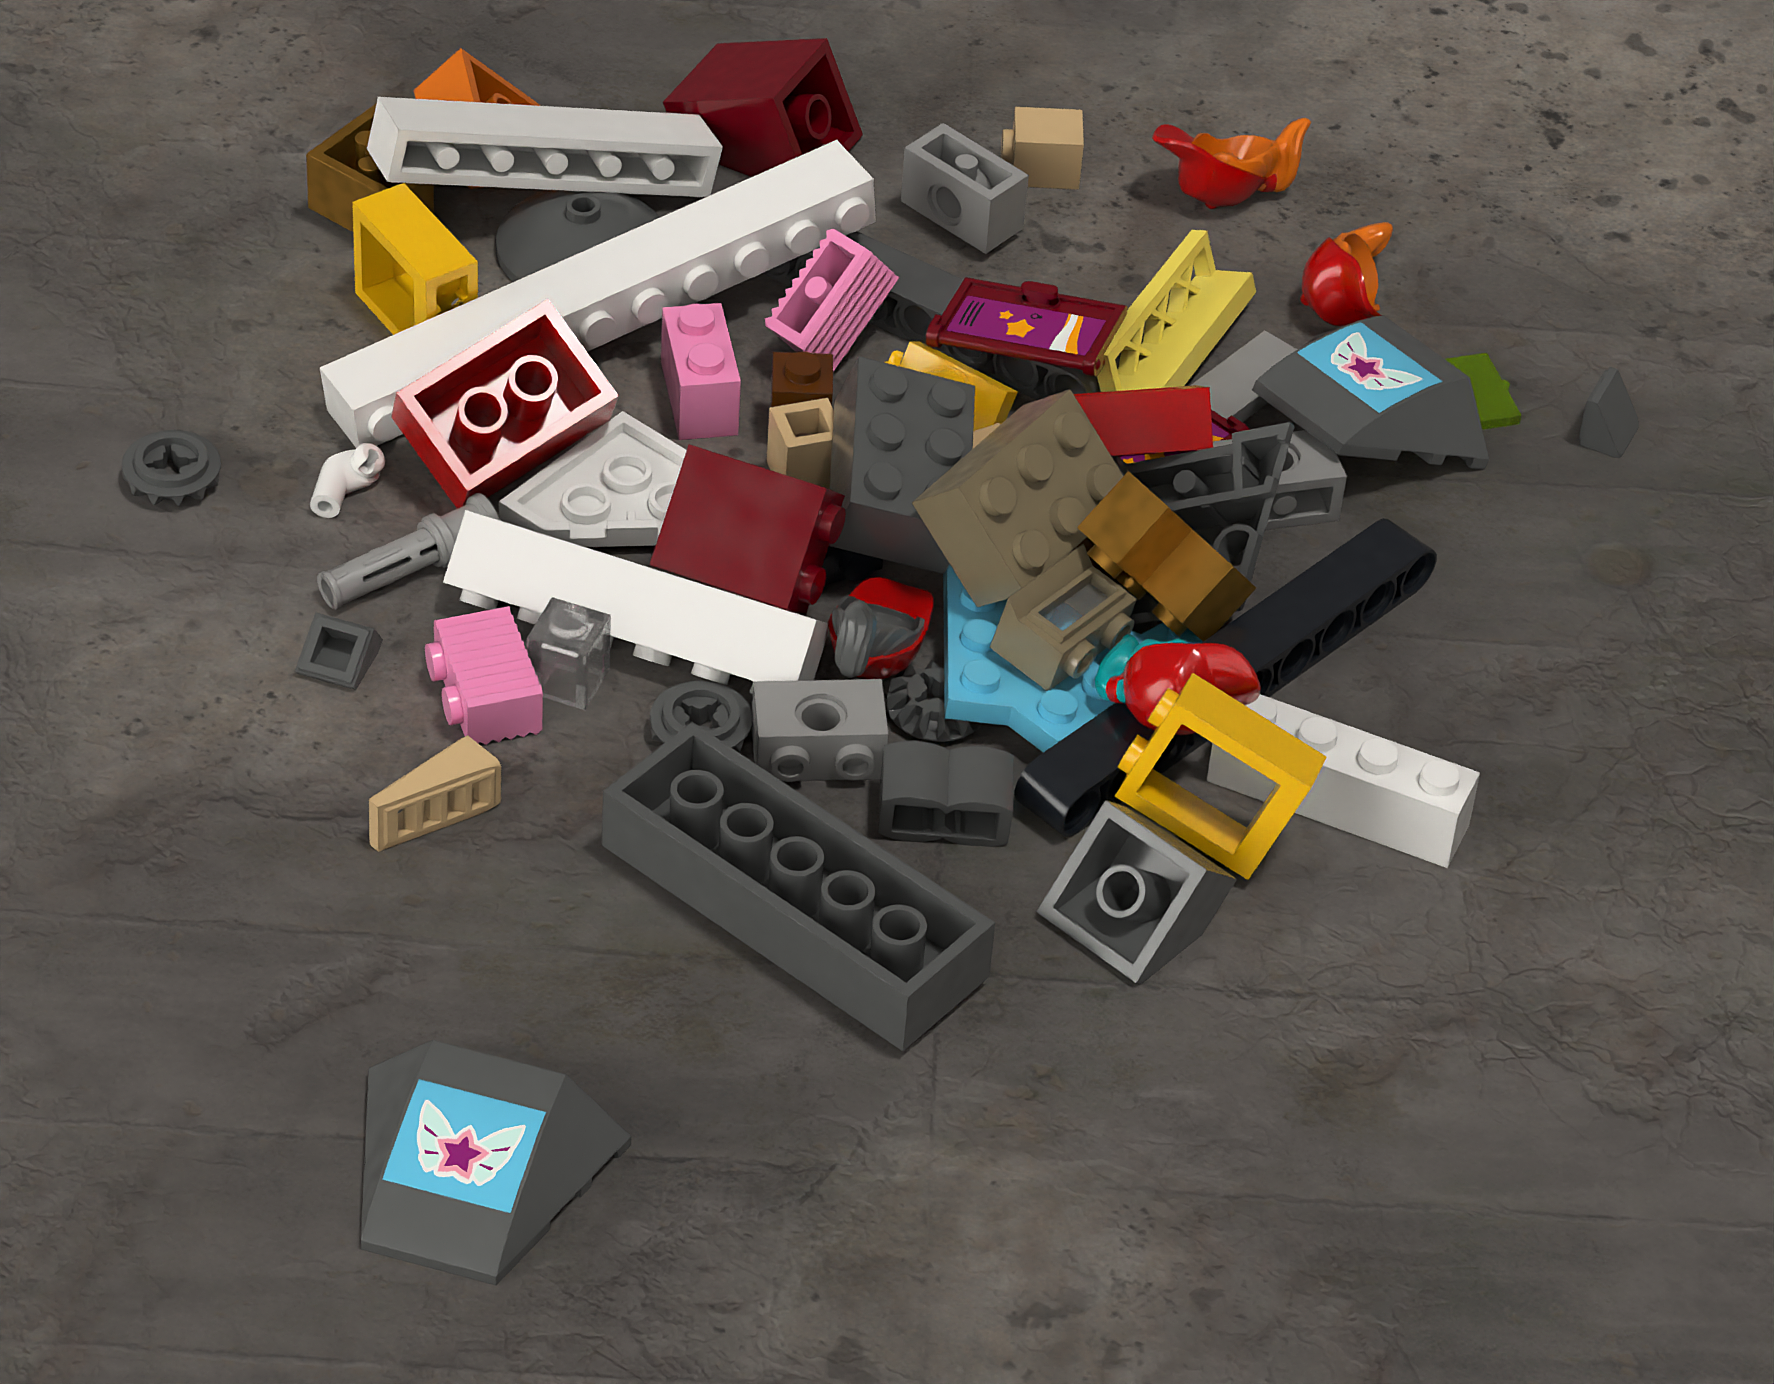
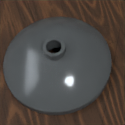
M542 190L516 204L503 217L496 234L497 260L505 275L512 282H515L660 217L645 203L627 193Z

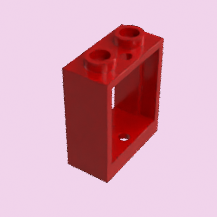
M1193 385L1074 394L1111 456L1213 448L1210 387Z

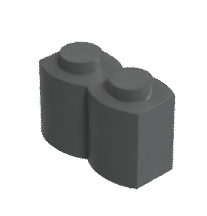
M916 740L898 741L884 745L880 775L878 833L895 840L907 842H928L944 838L950 842L968 846L994 847L1007 844L1013 814L1014 755L986 746H965L948 750L936 744Z

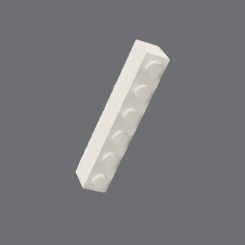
M378 97L367 150L387 182L708 197L711 195L723 148L701 116L696 114Z
M465 510L443 583L463 589L460 601L488 610L496 609L499 600L520 607L517 619L553 630L557 618L578 625L574 636L576 638L611 648L614 637L636 644L633 656L665 666H669L672 655L694 662L691 674L725 685L728 684L730 674L752 680L753 682L814 680L829 632V623ZM752 683V686H751V689H750V693H752V694H753V683Z

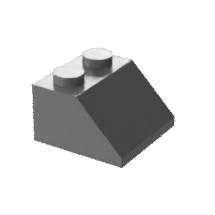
M1105 800L1036 912L1135 983L1142 984L1202 936L1237 879L1139 811Z

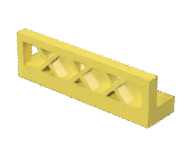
M1191 230L1128 308L1125 319L1104 354L1105 364L1097 376L1100 391L1185 386L1255 295L1256 288L1252 272L1216 270L1208 232L1206 230ZM1194 266L1196 276L1191 281L1192 270ZM1121 352L1119 367L1117 369L1115 359Z

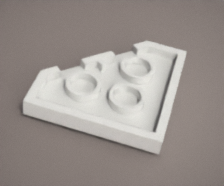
M622 411L499 501V520L583 547L654 546L657 543L687 450Z

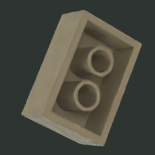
M1069 389L1022 405L918 496L912 504L978 608L1008 599L1009 596L1067 556L1087 538L1077 527L1120 481L1123 475L1074 394Z

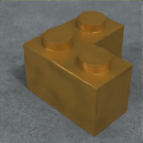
M376 104L306 154L308 208L352 232L353 201L402 184L387 182L367 150ZM405 183L434 214V184Z
M1129 471L1077 527L1095 544L1087 554L1138 600L1147 591L1158 600L1159 604L1151 612L1179 637L1188 628L1198 638L1205 641L1224 625L1256 589L1244 575Z

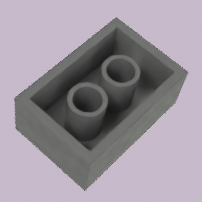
M858 356L835 399L829 489L845 495L842 507L846 511V517L840 537L834 544L829 543V546L941 574L945 573L950 563L912 502L973 449L974 385Z

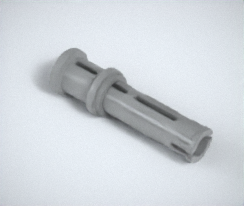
M476 493L467 498L466 505L442 516L432 513L423 517L421 522L418 523L416 531L381 547L372 549L368 553L326 572L318 573L317 583L322 597L330 608H335L336 610L341 608L343 604L389 585L431 564L436 567H448L465 510L499 520L494 507L483 494Z

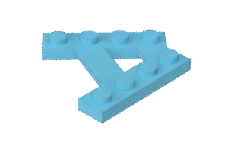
M949 565L943 574L945 719L1009 726L1044 753L1114 704V702L1100 698L1095 688L1096 674L1101 661L1110 651L1108 648L1095 657L1090 667L1080 677L1074 679L1069 676L1051 690L1046 691L989 648L1008 599L977 608L955 571ZM1060 604L1056 607L1049 621L1063 631L1081 617L1067 606ZM1163 622L1143 634L1134 631L1130 633L1138 640L1139 644L1147 638L1161 642L1182 639L1188 644L1203 642L1188 628L1179 637Z

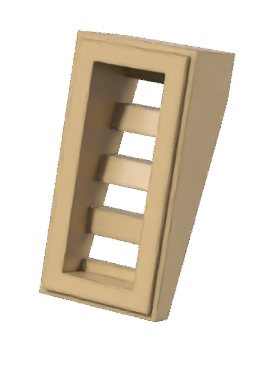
M468 735L459 739L369 798L370 845L379 852L494 808L501 803L500 762Z

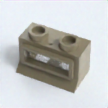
M1082 544L1008 597L989 648L1048 691L1069 676L1074 679L1080 677L1090 667L1099 653L1106 648L1111 650L1122 640L1124 635L1131 633L1134 627V620L1130 618L1137 599L1095 568L1091 563L1084 544Z

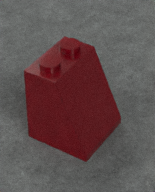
M827 38L717 43L662 102L666 113L700 115L723 146L718 164L750 177L835 140H838L849 152L863 136Z
M688 444L649 565L806 616L809 605H814L818 601L825 585L826 571L822 568L829 543L834 544L838 540L844 527L846 511L842 504L845 495Z

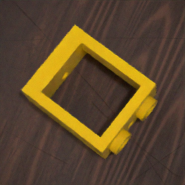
M405 183L352 202L355 293L393 335L478 298V261ZM459 298L455 304L451 305L455 299Z
M1192 673L1179 694L1167 688L1147 720L1157 727L1150 739L1146 740L1137 734L1124 754L1117 768L1127 773L1115 797L1249 880L1312 788L1327 757ZM1181 724L1277 783L1247 828L1153 769Z

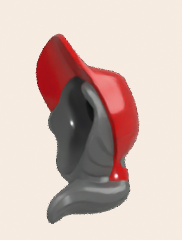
M874 577L864 580L849 596H844L839 605L833 609L828 620V631L835 652V661L841 674L850 678L857 676L861 679L883 680L898 674L908 667L917 656L929 628L934 607L932 594L926 590L907 586L890 579Z

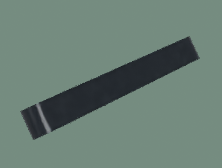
M1382 518L1202 643L1224 644L1242 653L1258 677L1261 689L1260 694L1270 697L1420 590L1435 568L1437 554L1432 548L1389 519ZM1114 703L1036 757L1021 773L1014 790L1015 799L1064 837H1072L1091 824L1105 800L1116 804L1123 802L1116 798L1115 795L1127 773L1117 768L1137 734L1149 740L1154 730L1139 723L1126 703ZM1198 733L1174 735L1153 769L1162 774L1208 740Z

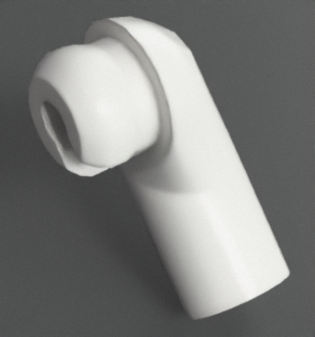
M363 443L354 450L340 452L329 457L321 468L310 501L312 511L323 518L335 517L340 512L346 494L373 484L379 478L380 472L385 466V457L380 448L370 443Z

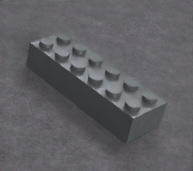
M693 722L603 790V847L902 1051L908 1048L990 977L995 932L994 921Z

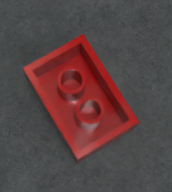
M546 299L396 392L391 418L455 507L460 508L466 505L469 496L481 493L488 498L610 421L619 395L550 300Z

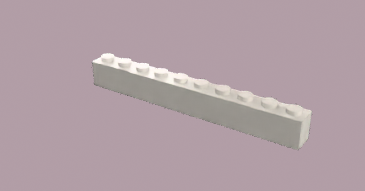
M838 140L830 142L319 367L327 411L356 448L363 443L378 446L403 434L391 418L396 392L546 299L550 300L585 350H592L661 319L662 307L694 304L819 248V241L827 238V230L835 229L846 236L875 223L874 179Z

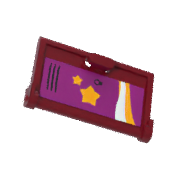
M965 277L943 314H936L929 324L926 332L927 346L940 348L942 345L1074 368L1083 370L1084 375L1097 377L1105 364L1104 354L1125 319L1128 307L1126 305L1058 294L1057 286L1045 283L1025 281L1019 287Z

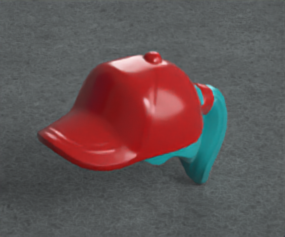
M1131 634L1124 635L1122 640L1106 654L1100 663L1095 678V688L1100 698L1114 703H1126L1136 720L1154 731L1157 727L1147 720L1167 688L1179 694L1192 673L1244 705L1256 701L1261 690L1258 677L1249 661L1242 653L1230 646L1218 643L1188 644L1182 639L1161 642L1148 638L1139 644L1138 640ZM1181 724L1175 735H1186L1196 732Z

